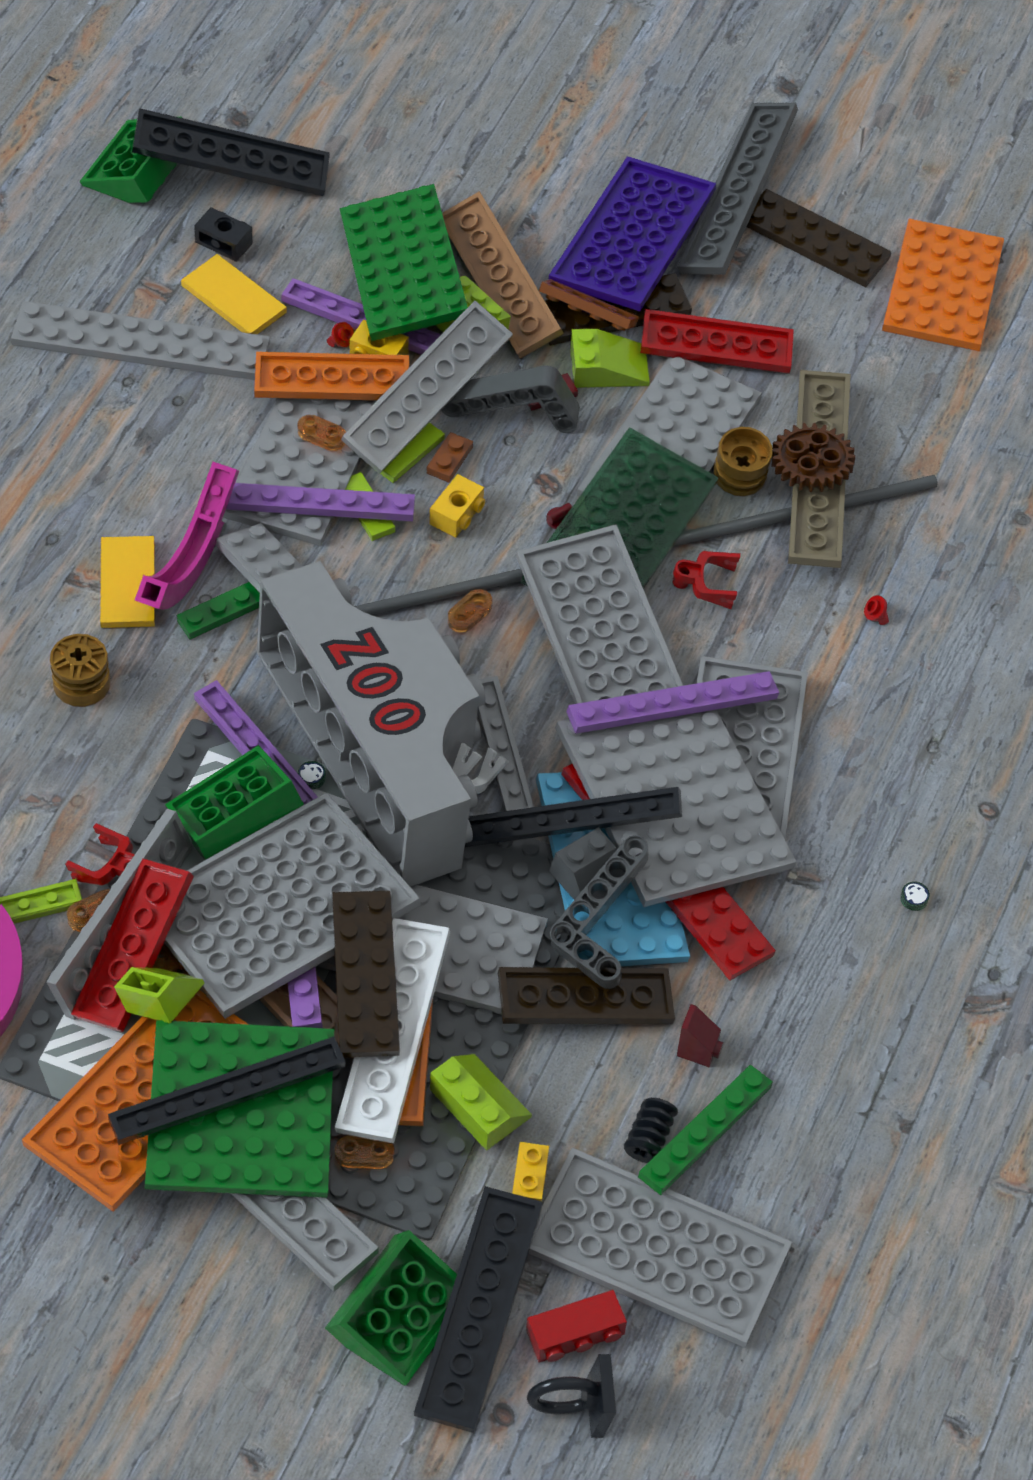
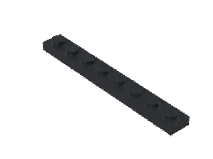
M679 787L469 816L468 820L472 828L473 838L471 842L465 843V847L593 830L598 827L607 828L682 817L681 790Z
M331 1037L108 1114V1120L118 1145L343 1068L345 1067V1059L335 1037Z

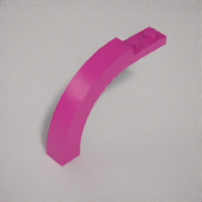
M212 462L194 515L183 540L164 568L152 576L143 575L135 601L165 610L176 605L189 592L208 562L216 545V539L223 528L224 522L222 519L239 474L237 469Z
M2 904L0 905V1037L6 1031L16 1013L24 981L20 939L10 915Z

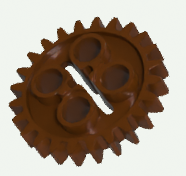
M803 423L802 429L793 425L792 432L785 429L784 434H778L777 441H773L771 466L775 467L776 475L782 474L781 481L790 480V487L797 483L799 484V490H802L805 486L809 488L810 492L814 490V487H818L823 492L824 486L833 490L834 483L841 486L843 479L848 480L849 474L853 473L856 457L854 455L855 449L850 447V440H844V433L836 435V428L827 431V425L825 424L821 429L817 428L816 423H813L812 428H808Z

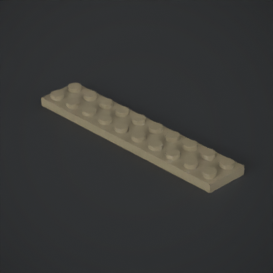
M800 370L796 426L802 429V425L805 423L808 428H812L813 423H816L817 428L821 429L825 424L827 425V431L836 428V435L844 433V440H848L851 374ZM843 479L841 486L834 483L833 490L824 486L823 492L818 487H814V490L810 492L807 486L802 490H799V484L797 483L793 486L788 564L841 568L846 480Z

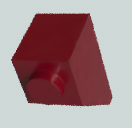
M690 1004L681 1027L677 1057L710 1067L713 1057L718 1059L724 1042L719 1041L721 1029L697 1006Z

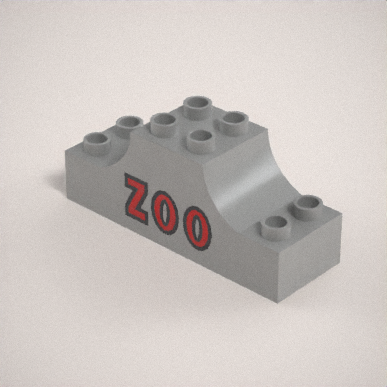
M321 561L260 580L257 653L374 847L410 887L461 869L465 843L471 842L473 838L472 828L468 820L469 811L477 806L478 800L471 779L465 774L457 777L453 771V766L461 743H465L471 748L468 756L465 758L466 763L472 754L473 742L480 740L481 731L477 720L478 707L485 704L486 696L479 677L474 673L466 676L460 667V654L454 639L450 635L441 637L429 618L415 621H393L372 616L352 606L351 595L345 581L342 578L332 580Z

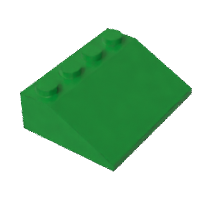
M132 119L124 123L79 182L84 187L128 203H146L153 198V194L165 182V178L177 166V163L132 153L137 119Z
M259 745L165 804L167 809L177 812L191 843L204 860L304 805L291 779Z
M410 1230L396 1234L325 1329L347 1349L405 1386L435 1346L457 1273Z

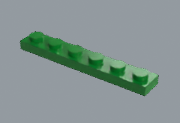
M750 1064L639 1171L638 1178L659 1195H662L771 1089L773 1081Z

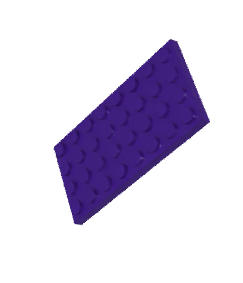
M627 156L550 272L549 279L589 296L641 311L716 189V183Z

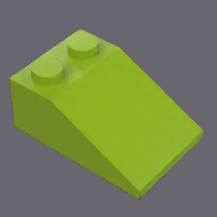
M572 329L570 352L573 383L576 388L649 386L647 355L640 353L641 343L599 329Z

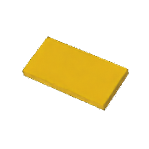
M218 254L181 279V286L243 333L259 334L287 313V307Z
M154 536L101 537V628L155 627V607L135 601L143 575L152 576L155 574Z

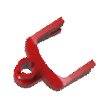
M702 551L698 555L696 562L685 559L679 560L673 570L674 580H672V583L679 589H684L688 584H692L694 595L698 599L732 609L737 591L708 589L704 583V567L706 564L711 563L735 572L741 553Z
M96 823L93 828L97 834H100L98 838L101 844L118 846L112 858L97 871H91L69 860L65 865L68 871H72V879H77V882L102 886L110 882L116 875L120 876L135 854L132 853L133 845L129 837Z

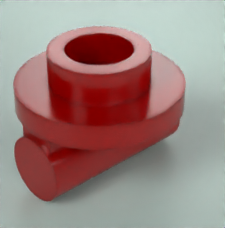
M346 322L335 324L332 329V335L327 339L328 345L331 347L335 345L339 347L350 346V339L354 334L353 328Z
M879 595L871 597L864 608L865 617L873 622L878 621L880 625L887 624L889 618L887 615L886 599Z

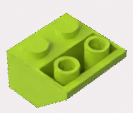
M131 967L114 988L126 1012L171 1023L204 985V981L200 978L160 968Z

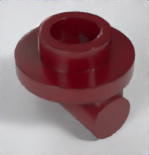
M566 503L561 507L549 510L546 515L547 524L556 530L567 529L572 524V505Z

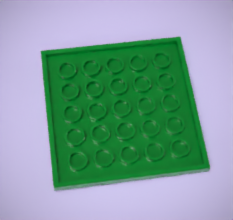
M156 1020L151 1099L334 1037V1029L186 1021L166 1023L162 1020ZM333 1071L149 1134L145 1189L327 1198Z

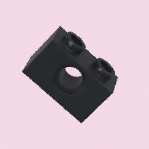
M212 207L194 225L196 243L235 262L253 244L252 226Z

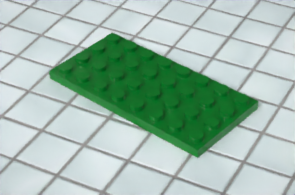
M434 184L340 208L371 341L456 320L468 308Z

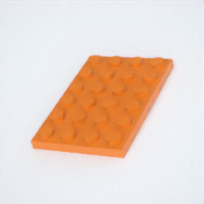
M909 218L882 331L980 351L1004 238Z

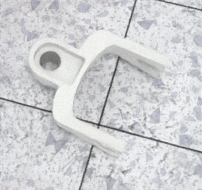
M461 743L453 766V771L457 777L464 774L467 775L482 758L480 754L473 751L465 763V758L471 749L465 743ZM492 748L487 750L478 777L471 780L477 794L485 791L488 785L509 762L503 756H499L494 767H492V762L497 755V752Z

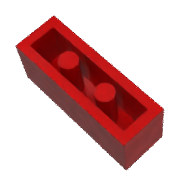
M610 1290L527 1317L526 1332L538 1362L546 1360L554 1362L561 1359L567 1353L573 1351L584 1352L592 1348L594 1344L603 1341L606 1343L617 1341L625 1334L627 1321L614 1290Z

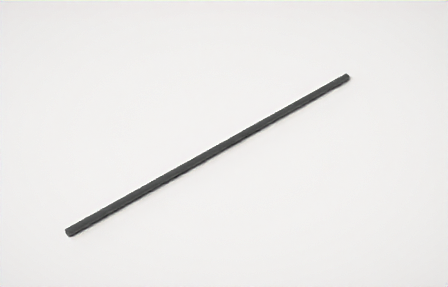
M935 475L846 494L844 508L935 488L938 485ZM791 507L630 543L625 546L629 556L632 557L791 520ZM520 568L354 607L373 616L526 580Z

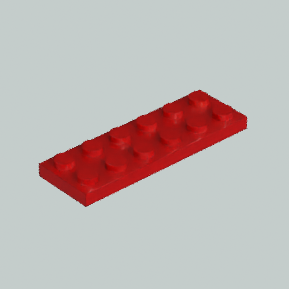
M645 309L640 353L672 358L680 357L687 360L790 374L794 329Z
M142 858L71 1012L72 1016L76 1019L123 1033L132 1013L126 1012L114 986L131 967L153 968L193 880V874L186 870Z

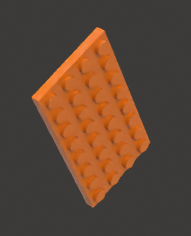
M200 990L173 1020L249 1025L235 1014L224 1018L206 994ZM143 1016L22 1139L24 1147L112 1212L145 1179L148 1135L118 1145L108 1120V1114L151 1099L156 1020Z

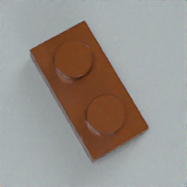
M450 432L428 464L426 473L450 483L472 450L473 441Z

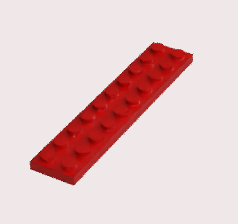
M573 763L564 767L561 775L582 800L590 799ZM724 887L666 901L667 905L729 981L772 958L776 952Z

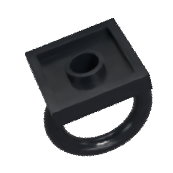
M598 1354L587 1378L557 1377L534 1385L527 1394L528 1404L533 1409L547 1414H571L589 1410L591 1438H603L616 1415L611 1354ZM558 1390H581V1398L572 1401L554 1402L540 1398L546 1393Z

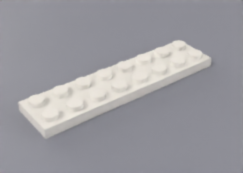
M393 918L392 927L400 1054L399 1056L354 1057L335 1125L336 1133L394 1143L450 937V928Z

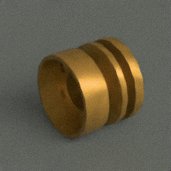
M737 427L726 432L719 442L714 464V478L717 485L725 492L735 496L752 495L762 489L766 482L772 459V445L769 438L761 431L751 427Z
M88 634L69 635L55 644L50 654V665L56 696L64 703L76 707L90 706L102 700L110 688L108 653L105 645L98 638Z

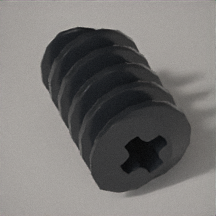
M651 1097L643 1100L640 1110L636 1114V1120L632 1124V1129L628 1133V1139L624 1143V1150L630 1157L637 1161L648 1163L653 1156H656L662 1150L660 1146L666 1143L664 1136L669 1135V1127L674 1124L672 1117L678 1114V1109L675 1105L660 1098Z

